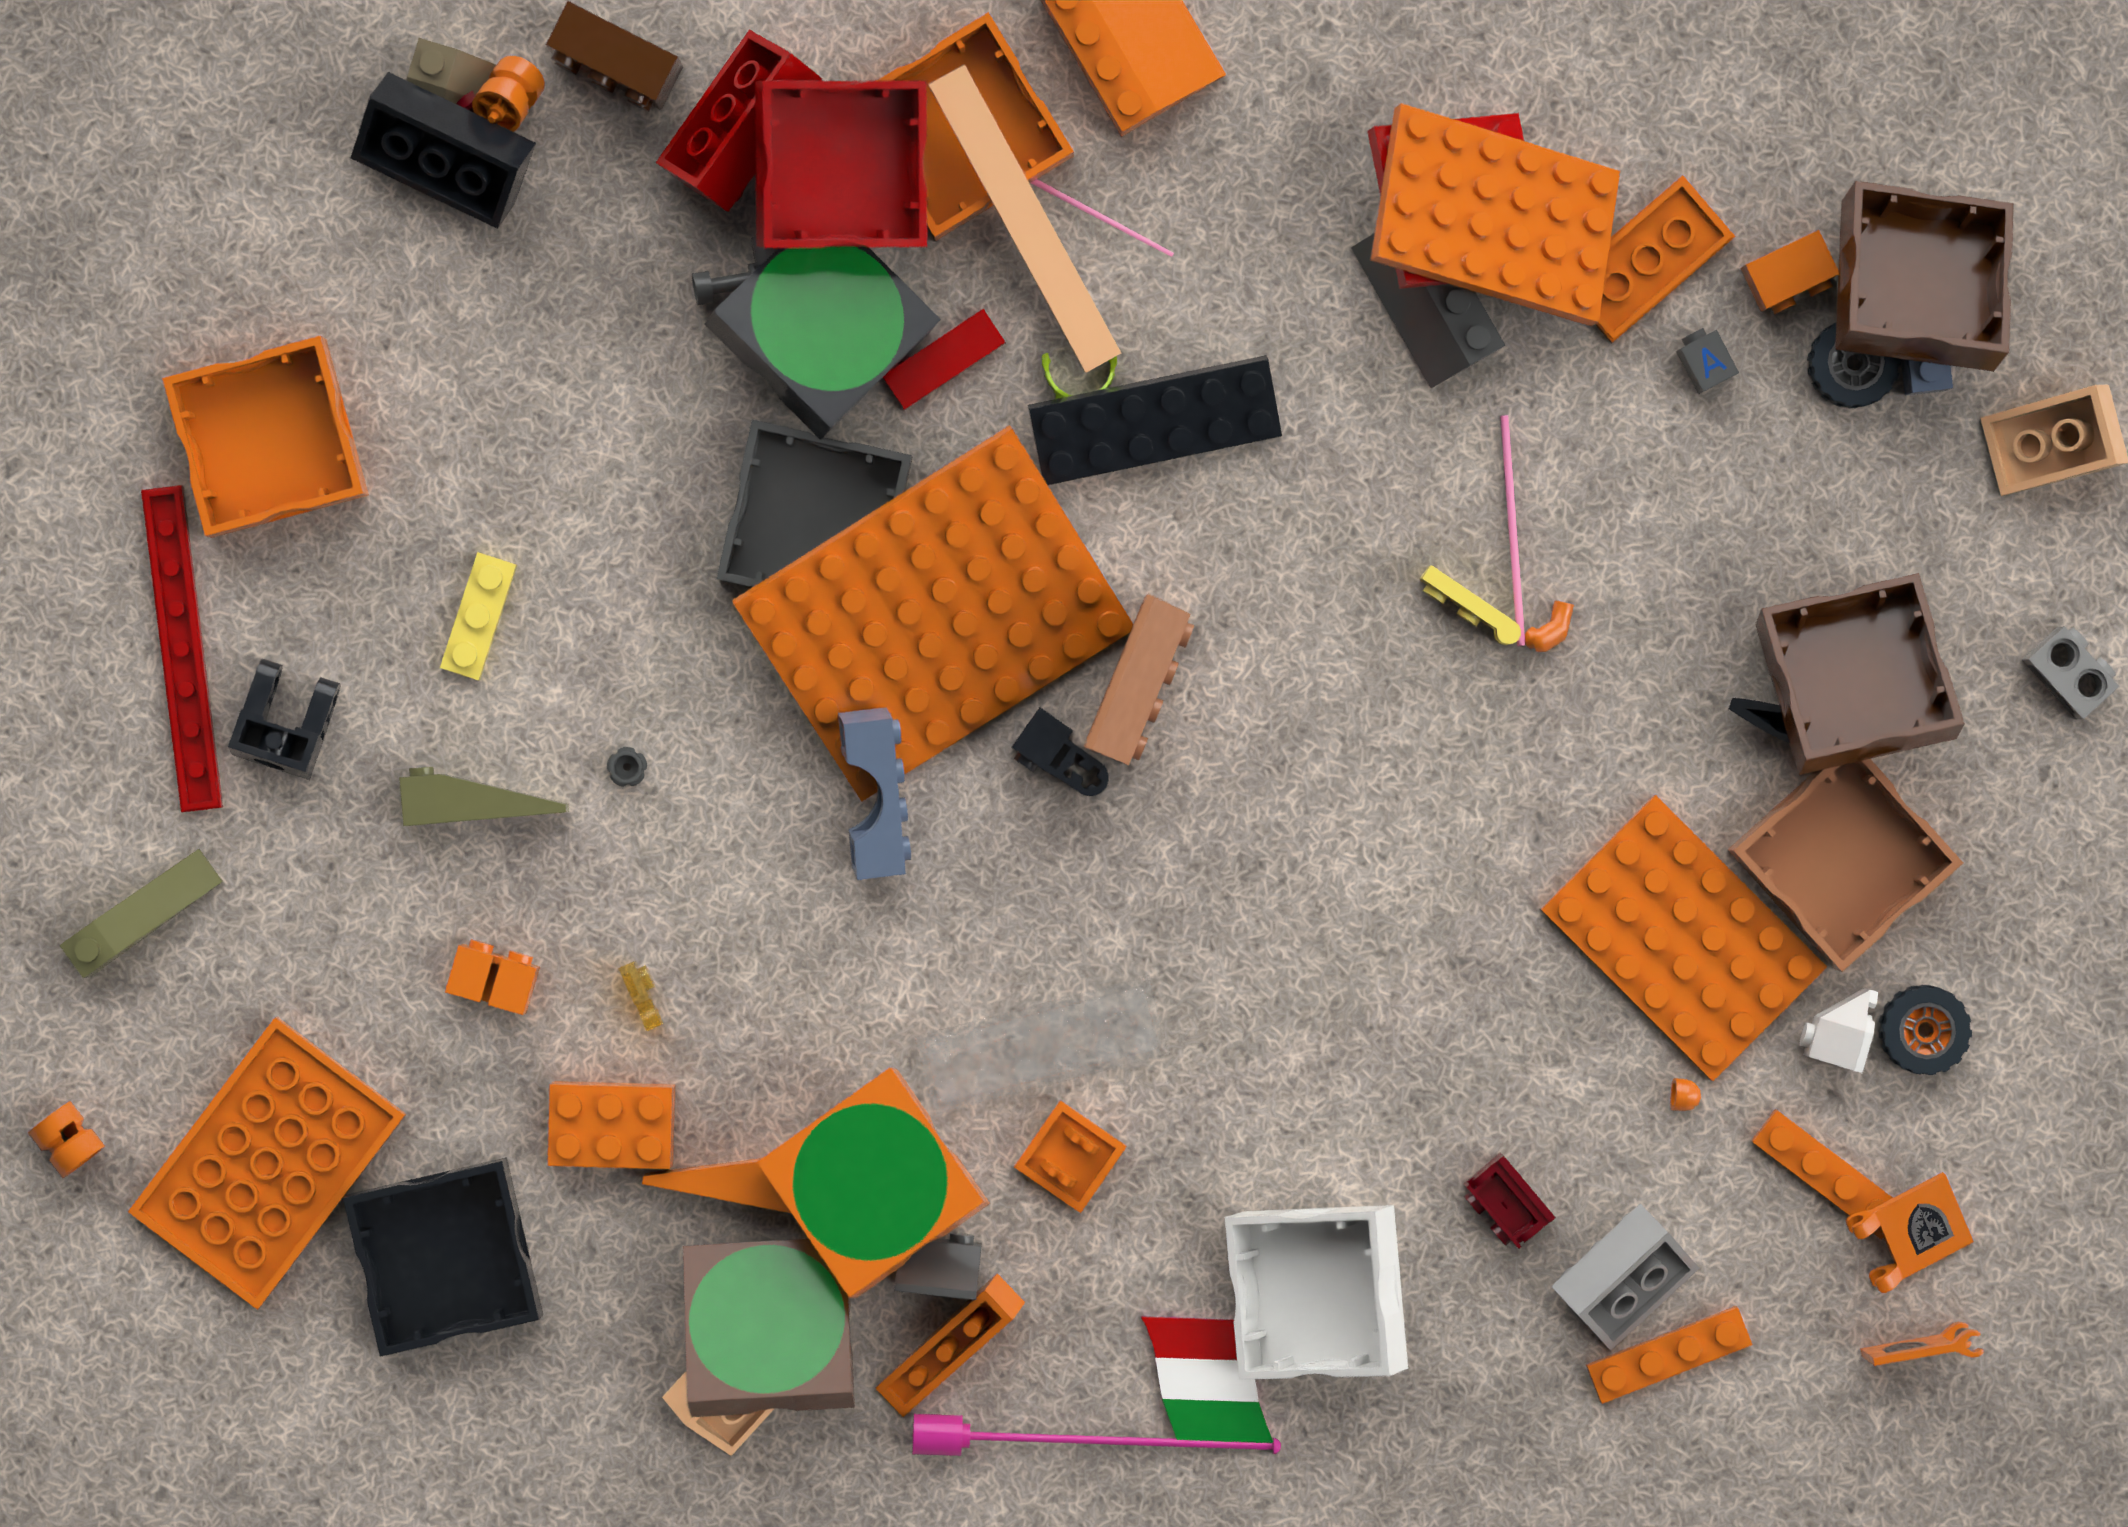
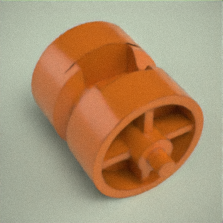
M518 56L503 57L491 72L489 80L482 85L473 98L472 107L474 113L488 119L490 123H496L513 132L516 131L526 118L528 110L536 103L544 91L545 81L541 72L534 64Z

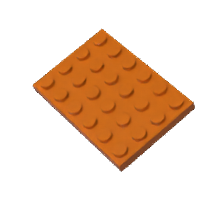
M1401 103L1394 108L1371 261L1593 326L1599 322L1620 171Z
M1654 795L1540 909L1711 1081H1714L1827 968L1657 795Z
M275 1017L150 1181L128 1213L258 1310L406 1116V1113L279 1017Z

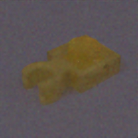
M635 960L618 968L632 1001L639 1011L646 1031L662 1025L663 1020L650 993V989L655 988V984L647 966L644 965L639 968Z

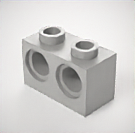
M2065 626L2054 629L2022 661L2075 719H2084L2109 697L2119 685L2112 679L2116 675L2112 667L2101 657L2095 660L2085 649L2089 643L2082 634L2073 627L2068 630ZM2057 644L2063 645L2068 651V660L2061 667L2056 666L2052 662L2050 655L2052 648ZM2084 674H2089L2095 681V690L2088 697L2082 695L2078 689V681Z

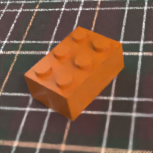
M553 1081L549 1089L547 1166L671 1169L674 1155L675 1084Z

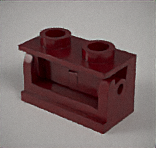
M1502 1153L1495 1156L1463 1183L1470 1191L1464 1198L1479 1215L1486 1210L1496 1223L1490 1229L1505 1246L1512 1241L1520 1249L1522 1246L1519 1243L1522 1241L1525 1243L1556 1218Z

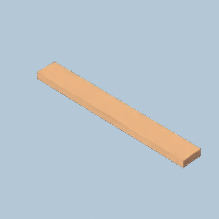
M962 65L928 84L1084 372L1087 373L1121 354L966 66Z

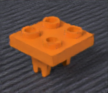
M1059 1100L1014 1165V1168L1081 1213L1127 1145L1062 1100Z

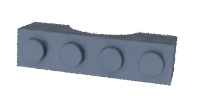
M887 707L838 713L841 752L847 764L866 770L876 779L877 798L873 809L862 822L848 829L852 870L857 880L906 874L905 861L911 860V847L909 837L902 836L901 822L908 821L906 799L905 797L899 798L898 783H904L905 781L902 759H896L895 744H901L899 720H893Z

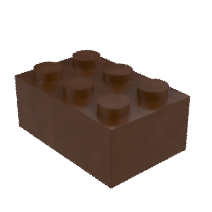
M567 1L545 44L552 53L551 59L555 61V65L574 75H577L579 69L589 73L588 78L592 80L591 83L610 93H613L615 88L626 92L624 96L628 98V102L647 112L650 111L652 106L662 110L683 69L678 56Z

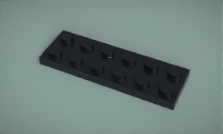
M1267 355L1028 405L1040 471L1047 485L1282 436Z

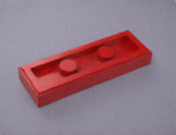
M983 308L894 367L883 376V379L903 409L906 410L1006 344V342Z

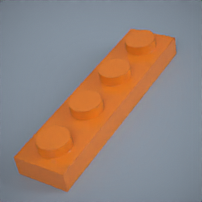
M1776 1109L1751 1140L1752 1143L1849 1216L1873 1209L1893 1198ZM1878 1227L1873 1234L1882 1240L1884 1237Z
M1734 1306L1586 1364L1599 1400L1603 1404L1753 1344L1739 1308Z

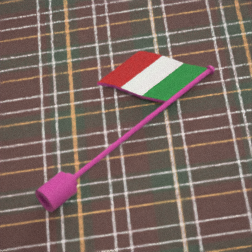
M1140 1316L1153 1345L1161 1398L1176 1439L970 1432V1424L963 1423V1415L914 1414L912 1454L961 1456L962 1448H970V1440L1273 1450V1454L1280 1451L1281 1443L1276 1438L1272 1440L1259 1404L1255 1379L1239 1380L1233 1319Z

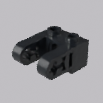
M262 658L255 672L244 707L239 713L228 749L233 756L310 780L336 705L341 684L322 677L319 678L301 728L295 727V730L270 723L266 719L282 674L283 665Z
M1039 707L1012 746L1018 752L1014 759L1033 773L1039 766L1085 796H1096L1102 793L1109 782V774L1106 767L1068 740L1073 732L1072 729ZM1076 753L1084 757L1078 763L1084 769L1091 770L1093 766L1099 769L1097 777L1101 782L1097 787L1092 784L1087 788L1082 787L1083 778L1075 771H1072L1071 778L1063 774L1073 764Z

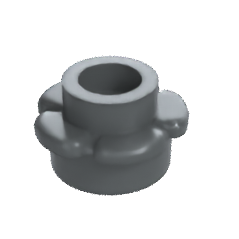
M632 747L618 749L617 753L612 754L607 761V770L611 772L610 778L616 785L622 787L627 784L635 786L645 777L644 770L647 769L646 758L643 754L636 753ZM625 763L631 765L629 771L624 770L623 766Z

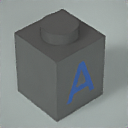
M1704 328L1684 337L1682 341L1685 347L1676 351L1698 394L1739 373L1717 330L1706 334Z

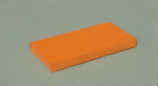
M1683 175L1611 237L1599 322L1595 324L1611 343L1736 237Z

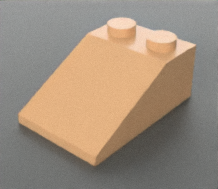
M2093 385L1980 418L2001 496L2128 463V456L2109 385Z

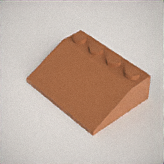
M1150 594L1144 597L1083 747L1127 765L1130 764L1132 758L1140 760L1148 740L1147 737L1141 735L1147 720L1155 723L1164 701L1157 698L1162 683L1171 684L1179 665L1178 662L1172 660L1178 645L1186 648L1195 625L1188 623L1191 614Z

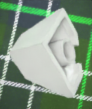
M1863 988L1816 1014L1812 1024L1806 1022L1800 1038V1046L1805 1047L1803 1055L1863 1073L1875 1026L1872 1016L1868 1015V1007L1875 1009L1878 992Z

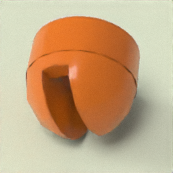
M1674 1078L1671 1085V1110L1688 1111L1694 1109L1701 1100L1700 1089L1691 1080Z

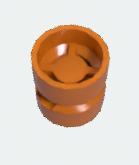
M71 1101L47 1116L28 1132L41 1151H50L49 1162L62 1179L74 1172L105 1147L92 1128H83L84 1118ZM61 1132H63L65 1136L69 1138V1140L64 1142V1140L62 1139Z

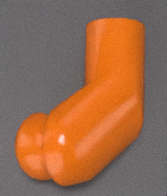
M1554 601L1550 622L1539 629L1530 627L1525 633V645L1529 649H1535L1537 652H1547L1563 642L1568 634L1574 605Z

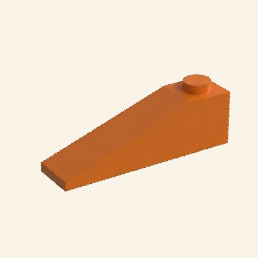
M762 1158L645 1173L642 1180L644 1185L791 1213L758 1165L757 1161Z
M997 1273L977 1291L976 1300L968 1299L879 1383L875 1389L904 1417L1009 1324L1025 1302Z

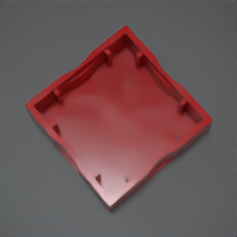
M755 81L756 247H927V186L923 172V155L927 141V81Z

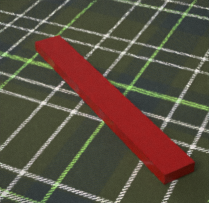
M183 485L141 490L181 813L223 808Z

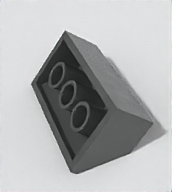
M1375 233L1351 247L1430 388L1437 386L1505 346L1476 292L1451 284L1400 289L1394 267L1371 261Z

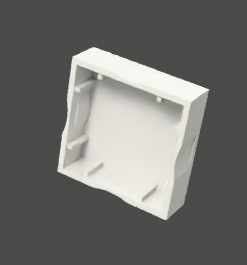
M1394 1205L1245 1211L1225 1217L1229 1273L1236 1300L1234 1330L1239 1380L1283 1379L1305 1374H1325L1334 1377L1390 1376L1408 1369Z

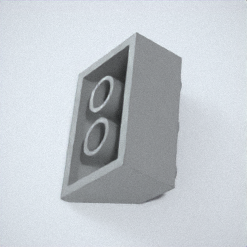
M1640 1203L1632 1212L1626 1214L1620 1223L1602 1240L1597 1241L1590 1251L1575 1265L1567 1269L1551 1287L1598 1338L1612 1350L1700 1268L1669 1232Z

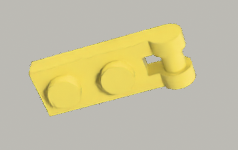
M1432 565L1427 567L1419 579L1426 584L1423 591L1441 604L1446 599H1449L1460 607L1457 612L1460 617L1476 627L1480 621L1493 629L1495 640L1502 645L1513 644L1520 638L1521 629L1515 621Z

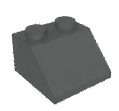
M950 1233V1239L938 1238L929 1242L916 1251L902 1267L896 1270L894 1291L976 1300L982 1243L974 1242V1235L965 1233Z

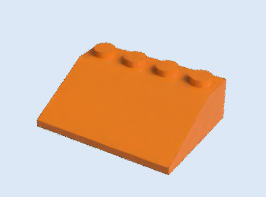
M1041 0L1121 137L1226 76L1222 66L1182 0Z

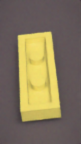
M477 552L440 668L480 681L517 568L516 564Z

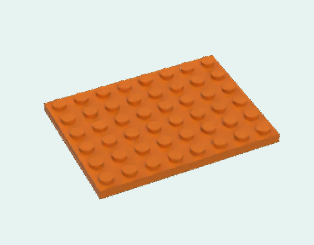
M1010 425L732 600L737 611L861 802L877 793L876 779L866 770L847 764L841 752L838 713L887 707L893 720H899L901 744H895L896 759H902L905 775L1131 632L1134 625Z

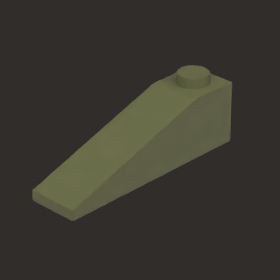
M434 766L409 768L410 777H399L403 826L570 812L568 803L448 774H434Z
M198 849L92 921L59 946L82 978L91 977L221 884L223 880L202 851Z

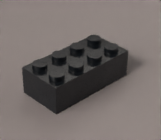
M388 72L369 97L350 158L498 229L517 200L536 143L496 123H490L488 119Z

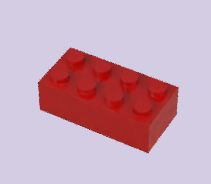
M750 29L655 162L689 189L727 212L741 198L745 187L756 173L755 81L822 80L817 73L792 53Z

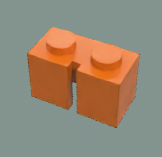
M1819 230L1740 268L1760 311L1771 308L1774 314L1795 305L1796 302L1793 297L1808 290L1812 297L1833 287L1830 279L1837 276L1839 272Z
M471 939L469 945H458L445 993L479 1003L482 1000L496 1008L520 1015L526 1014L540 970V966L531 964L533 957L511 950L508 957L492 953L494 945Z

